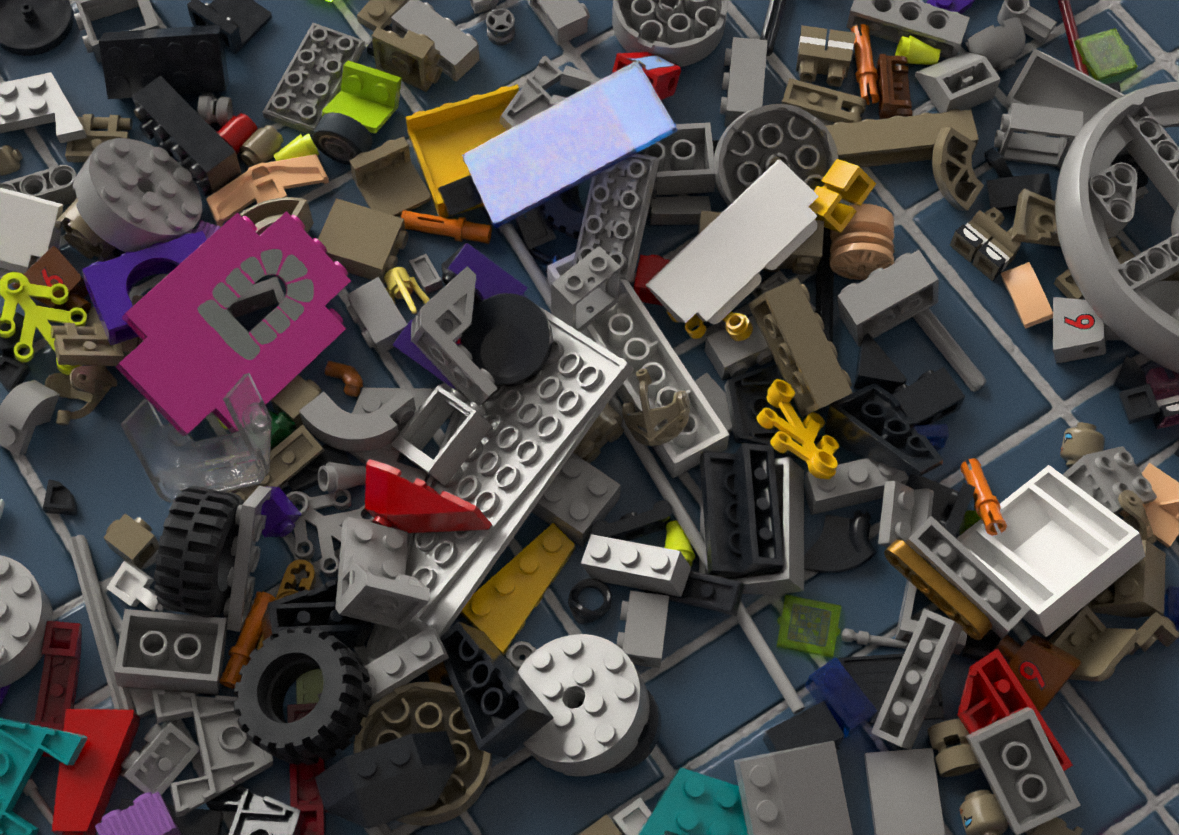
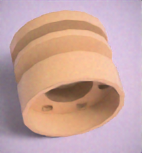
M848 205L857 212L841 233L830 229V238L832 240L830 246V267L839 276L848 279L866 280L868 275L878 268L885 269L894 264V245L892 242L894 239V217L886 208L877 205Z

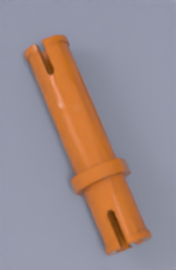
M860 24L861 36L858 25L851 28V32L856 33L854 50L857 71L855 75L860 87L861 98L866 100L867 105H870L868 93L871 94L873 104L879 101L876 82L878 74L873 62L869 26Z
M403 210L401 218L404 219L405 229L454 237L455 241L460 242L465 239L489 244L491 239V225L466 221V218L450 219Z
M975 458L969 459L972 470L969 469L966 461L961 464L960 469L967 484L976 487L973 493L974 508L978 516L982 518L986 532L992 536L998 535L994 526L995 523L998 525L1001 533L1007 527L1000 512V503L990 490L980 462Z
M259 591L256 593L236 645L232 646L228 654L231 657L220 678L222 685L234 689L236 682L240 683L242 676L239 675L243 664L247 666L251 660L249 655L256 648L263 633L262 618L268 603L275 601L273 595Z

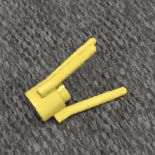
M404 267L393 268L385 274L384 281L387 285L385 289L395 303L394 297L404 299L412 314L417 313L415 304L410 296L413 290L425 304L430 300L417 284L415 277H409Z

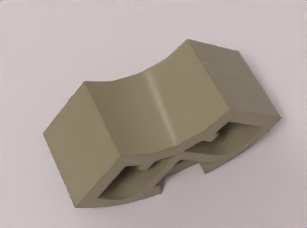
M946 127L942 128L939 132L933 149L932 167L934 178L941 194L954 208L960 211H968L984 186L976 178L972 168V152L976 143L954 128Z

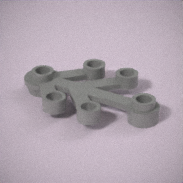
M346 489L333 494L309 497L306 493L300 491L288 493L286 496L294 505L300 504L303 506L300 510L302 515L294 523L296 539L294 552L296 557L302 560H309L314 555L313 544L308 540L307 521L317 527L322 555L320 562L322 573L327 577L338 575L339 560L335 557L332 537L339 542L341 541V526L347 516L373 523L372 520L374 518H362V515L368 512L365 509V505L357 510L323 516L315 511L334 506L338 510L348 509L351 506L352 499L349 491ZM344 495L347 497L344 503L336 502L339 496ZM302 546L310 547L309 551L305 554L298 552ZM329 562H334L336 567L333 570H326L325 565Z

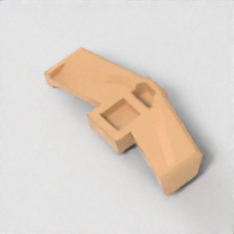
M317 154L268 163L262 162L249 167L246 172L206 198V201L217 226H222V223L255 201L258 204L275 198L287 197L284 189L318 183L327 184L329 183V178Z

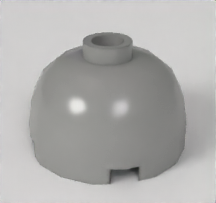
M1017 17L1002 21L1004 27L1003 25L997 27L992 25L971 36L968 42H965L968 51L985 56L992 67H998L1000 71L1016 64L1014 59L1022 54L1026 39L1023 26Z

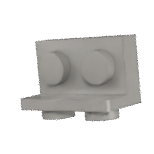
M896 480L885 481L878 544L888 548L896 539L906 543L912 534L932 515L934 492L928 488L914 490Z
M164 722L162 725L156 723L145 735L144 739L147 742L139 752L133 750L121 764L124 770L120 775L143 793L152 792L154 794L159 792L162 795L200 750L199 746L170 722Z

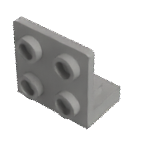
M1123 446L1084 455L1062 474L1115 515L1124 510L1118 500L1119 494L1124 490H1131L1142 499L1143 504L1153 502L1157 498L1150 482L1142 475L1134 463L1132 455Z

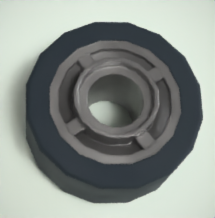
M331 112L324 114L312 135L314 144L324 155L346 165H350L349 160L354 159L358 154L368 152L373 143L372 136L366 127L352 117L341 113Z

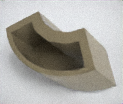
M275 198L253 205L240 213L241 217L247 216L257 227L255 232L259 236L286 211L291 216H297L305 225L304 231L307 234L314 224L308 201L302 198Z

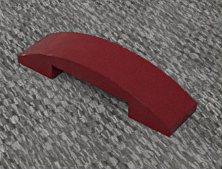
M47 621L42 654L45 655L35 721H30V724L63 731L66 709H74L81 658L82 624ZM45 751L43 752V754H42V756H41V757L54 758L53 756H51L50 754L46 753Z
M317 703L287 705L288 723L305 717L314 709ZM320 757L317 764L306 765L300 763L295 765L290 763V806L300 809L305 817L299 835H325L326 811L315 780L317 775L325 771V760Z

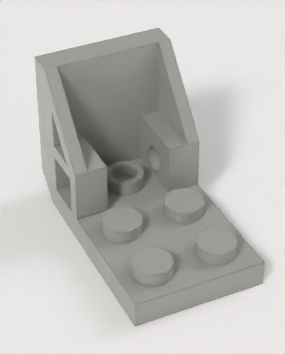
M467 266L421 307L411 323V341L469 402L472 401L480 407L497 387L494 385L495 380L492 375L483 368L479 369L473 363V357L464 346L456 345V342L471 325L476 274Z
M347 516L342 524L335 606L339 615L402 630L429 602L430 589L415 577L405 575L408 532Z

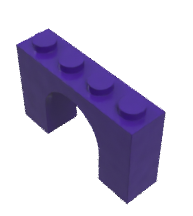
M203 231L186 233L178 239L165 243L158 242L149 248L136 252H126L117 258L105 262H94L89 267L82 269L86 288L111 346L139 337L122 319V316L133 306L129 298L133 286L149 275L169 274L207 240Z
M468 243L463 246L447 268L448 271L457 276L468 266L476 274L475 291L479 294L482 301L491 296L504 293L518 294L528 298L524 294L528 287ZM410 320L392 345L448 386L455 389L456 387L411 341V323L413 320Z

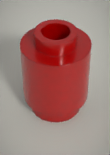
M240 113L238 116H233L217 133L235 150L237 155L240 152V147L258 128L251 118Z

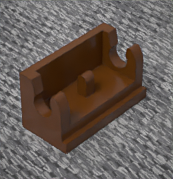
M879 55L876 67L878 74L876 82L879 94V119H889L893 116H912L908 78L909 69L905 65H895L908 64V58L905 56Z

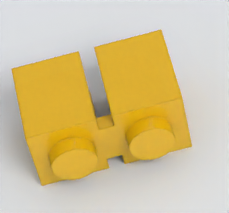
M836 159L821 180L824 186H817L814 190L819 197L808 207L818 215L815 220L824 221V227L841 233L857 211L853 207L839 203L842 199L861 206L876 183L859 166Z

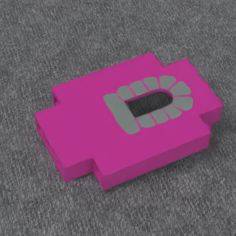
M287 211L260 236L255 232L257 230L255 224L247 216L241 217L237 212L122 316V319L143 342L127 355L116 368L183 437L211 412L232 434L239 431L262 407L273 399L346 330L342 325V317L334 309L330 308L328 310L325 305L351 282L347 277L348 272L338 261L333 262L326 254V247L317 238L312 239L304 231L305 225L297 216H291ZM274 275L279 277L286 286L285 299L248 333L227 309L263 276Z

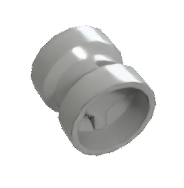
M200 96L197 113L209 125L211 123H218L220 126H224L232 118V100L230 97L212 99L210 96Z

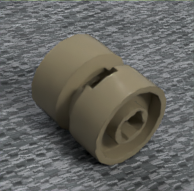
M960 718L947 720L928 728L927 732L931 746L939 752L935 760L941 777L958 776L981 768L966 738V735H969ZM961 742V745H957V746H953V747H949V748H948V746H947V745H950V744H955V743Z

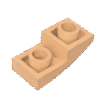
M1030 262L1001 273L1003 283L1013 300L1015 310L1025 329L1053 318L1050 304Z

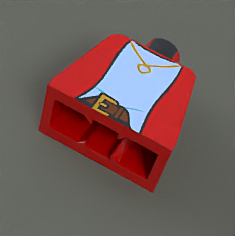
M649 52L617 53L610 78L611 82L637 69L656 102L674 95L681 73V68L678 64Z

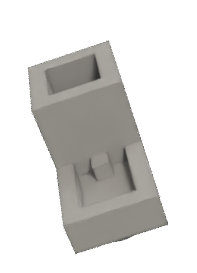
M36 380L24 382L16 386L0 405V445L18 456L25 454L35 427L50 422L60 394Z

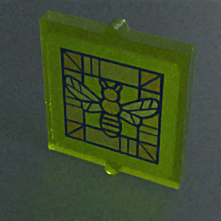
M1116 28L1082 37L1073 42L1083 58L1082 63L1087 65L1092 76L1097 81L1136 70L1138 67L1129 52V46L1125 45Z
M785 595L782 616L777 620L780 627L776 647L833 658L836 637L841 632L840 628H838L841 605Z

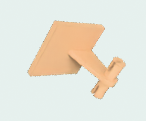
M1149 463L1142 472V475L1150 482L1157 498L1153 502L1143 504L1156 540L1169 548L1179 535V482ZM1125 510L1119 513L1124 518L1130 515Z

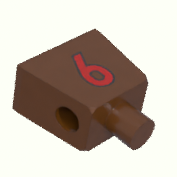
M52 246L23 274L28 278L30 284L51 287L54 284L61 283L68 288L69 298L64 304H55L51 299L30 297L36 306L66 311L78 307L82 308L86 314L90 311L91 303L84 299L88 294L84 279L55 246ZM15 282L11 285L14 290H17L20 287V285ZM57 290L53 295L56 298H61L65 293ZM75 314L79 318L83 317L79 314Z
M1007 634L995 648L999 649L1001 654L1010 661L1008 665L1039 713L1047 707L1082 663L1078 658L1037 635L1030 637L1022 646Z

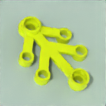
M18 272L7 273L0 279V296L5 300L0 318V326L4 323L12 326L8 331L0 330V337L9 338L14 335L16 328L13 320L17 304L25 312L20 342L14 347V355L18 361L28 362L33 358L34 350L32 345L36 328L55 352V338H51V324L48 321L75 323L76 326L86 325L87 314L82 308L76 307L66 311L36 306L30 298L51 299L55 304H64L69 298L68 288L64 284L57 283L51 287L30 284L28 278ZM14 282L20 285L17 290L8 288ZM61 290L65 295L61 298H56L53 293ZM75 314L83 316L80 322H74L71 318ZM21 348H28L30 350L26 356L19 355L18 351ZM56 357L57 367L65 375H70L74 368L82 366L58 365Z

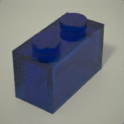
M836 657L809 675L805 687L818 704L825 701L845 735V739L872 721L877 713L876 708Z

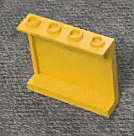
M518 84L510 87H500L496 91L483 95H473L468 99L455 103H445L431 110L417 111L406 117L407 132L438 216L449 217L438 191L439 187L523 154L535 186L536 179L541 178L542 171L538 170L540 162L499 123L502 113L519 91ZM503 194L459 213L506 200V196Z

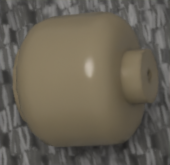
M9 145L0 147L1 176L20 169L19 161L23 157L18 149H14Z

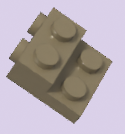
M376 28L372 34V43L377 70L402 77L403 82L425 92L428 91L432 83H437L441 76L442 68L437 66L440 51L435 49L434 41L424 34H417L408 30L404 38H401L393 31Z

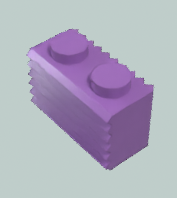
M148 792L140 795L133 801V806H129L122 811L117 809L107 813L102 817V823H98L95 826L99 835H181L166 801L159 792L154 794Z

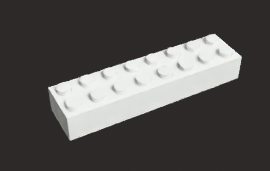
M575 253L547 266V282L550 287L551 283L572 268ZM620 279L618 303L580 333L632 366L634 370L617 392L624 403L632 402L634 404L636 413L642 411L639 393L640 384L636 377V372L640 369H647L652 383L648 385L650 409L667 406L673 401L674 393L685 390L690 399V414L687 425L671 441L661 444V446H652L672 478L699 465V456L703 451L720 453L725 451L730 434L628 280ZM589 308L586 311L592 313L594 310ZM667 419L654 427V430L657 431L667 423ZM640 427L642 431L647 432L645 428Z

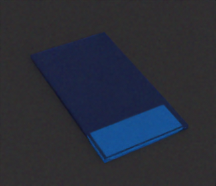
M636 60L466 152L462 156L490 216L491 224L498 228L678 130L645 74L642 64Z

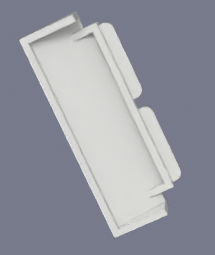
M777 160L646 284V287L677 322L686 323L696 314L702 321H708L711 324L719 323L760 284L761 276L758 273L763 268L767 270L776 269L816 231L817 222L815 218L818 215L808 206L819 196L781 160Z
M0 188V268L25 273L35 263L36 256L42 257L52 246L59 250L61 228L57 230L55 221L62 215L63 204Z

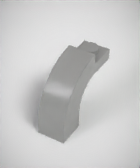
M405 388L382 407L371 413L352 414L339 408L325 392H322L300 409L299 413L302 423L323 443L344 451L363 452L375 450L392 443L399 435L397 424L407 422L413 416L416 406L414 396Z

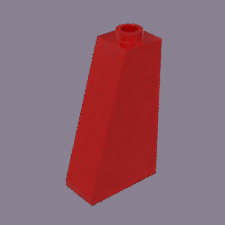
M66 709L63 731L85 735L88 739L74 765L67 766L62 762L59 763L52 832L54 834L96 835L97 830L95 826L101 822L123 768L121 764L128 756L140 726V717L135 710Z

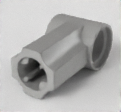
M1004 0L997 16L999 24L1003 25V27L1002 21L1014 17L1019 18L1024 33L1042 44L1045 43L1057 24L1050 17L1031 7L1029 0Z

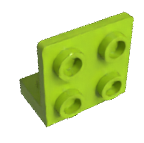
M348 60L343 65L341 91L322 110V117L324 114L331 112L341 113L360 122L370 133H377L398 109L402 77Z

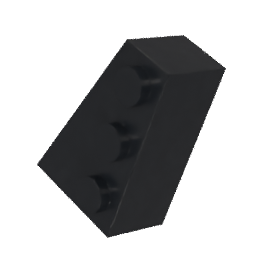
M335 579L326 582L324 586L310 591L306 589L269 602L262 618L264 640L270 636L277 638L279 637V631L288 628L295 632V628L299 626H308L312 630L318 628L326 631L348 647L363 646L372 628L371 622L339 615L335 609L338 583Z

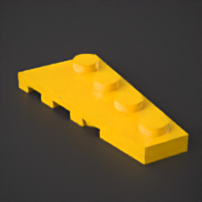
M552 523L479 588L460 613L474 628L485 632L504 656L515 636L519 634L533 609L542 600L543 594L551 582H554L574 552L575 544Z

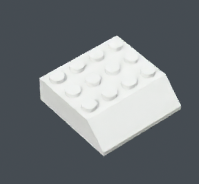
M1049 465L1000 503V512L1007 524L1004 532L1001 533L998 525L995 523L994 526L998 535H989L986 532L983 520L980 519L957 538L962 545L1031 607L1023 618L1045 637L1050 635L1145 557L1138 531Z

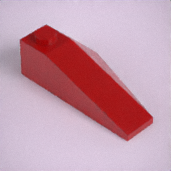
M371 459L366 463L365 509L374 518L372 520L373 523L408 533L489 530L492 526L491 522L476 505L446 491H442L439 494L433 488L427 486L426 482L416 478L412 483L400 477L402 474L401 470Z

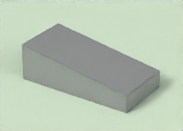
M427 254L409 261L425 294L443 287L442 280Z

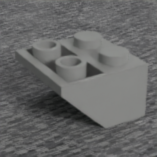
M966 51L915 73V77L939 113L948 112L953 109L967 110L993 99L1000 82V77L985 56Z

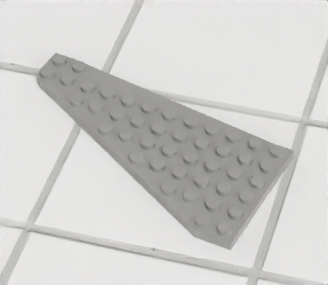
M541 308L550 322L553 334L552 349L546 364L538 374L524 383L514 386L495 385L497 389L480 406L486 412L483 418L492 425V428L446 486L429 476L427 486L433 488L439 494L442 491H446L476 505L491 522L492 526L489 530L408 533L405 575L415 577L430 589L429 602L402 630L375 623L366 648L368 663H371L430 626L436 629L439 637L448 631L609 400L634 369L628 362ZM456 410L452 414L439 452L466 419L465 416Z

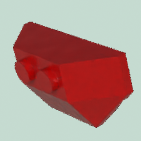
M995 649L969 667L957 714L969 734L1029 707L1034 710L1063 771L1073 766L999 649Z

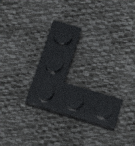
M523 154L438 188L449 216L505 194L528 250L556 239L550 221L543 214L544 206L539 205L537 198L539 194Z

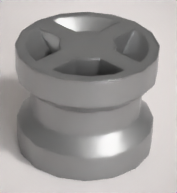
M497 8L489 12L486 18L488 39L496 45L510 43L515 37L514 15L504 8Z

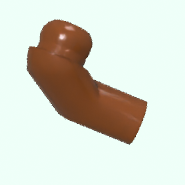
M328 361L325 375L342 379L343 383H345L343 391L346 395L359 396L360 388L363 387V379L358 371L352 366Z

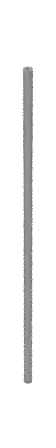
M507 224L502 229L503 233L551 310L550 285L513 224ZM614 393L608 403L622 417L621 427L624 429L626 437L664 500L672 506L673 515L707 569L706 543L647 445L639 443L632 436L622 415V404ZM716 576L727 579L726 576ZM740 601L737 616H735L793 714L801 712L805 708L804 704Z

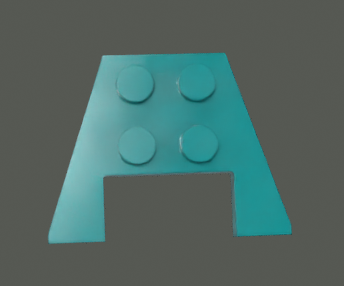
M0 718V835H37L39 828L12 811L44 751L67 766L74 765L88 737Z
M681 767L676 771L656 803V807L638 832V835H748L739 786Z

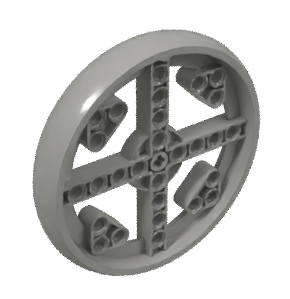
M1166 82L1135 90L1114 100L1095 114L1082 127L1073 140L1062 163L1057 182L1055 218L1059 243L1065 262L1073 280L1095 313L1129 346L1157 364L1179 373V308L1170 316L1142 293L1143 290L1179 271V147L1164 129L1179 126V82ZM1125 147L1174 209L1175 213L1171 222V237L1120 264L1108 237L1117 236L1132 220L1135 212L1138 179L1135 169L1127 163L1120 162L1111 166L1117 154Z

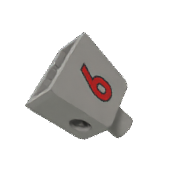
M1053 297V352L1056 363L1104 355L1107 351L1106 337H1118V335L1101 320L1086 300Z

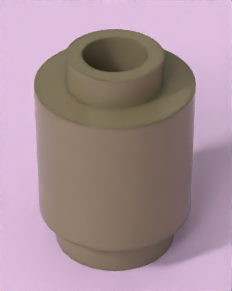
M270 125L259 128L240 147L241 159L249 167L262 162L268 163L274 156L273 154L281 149V144L283 143L282 135Z

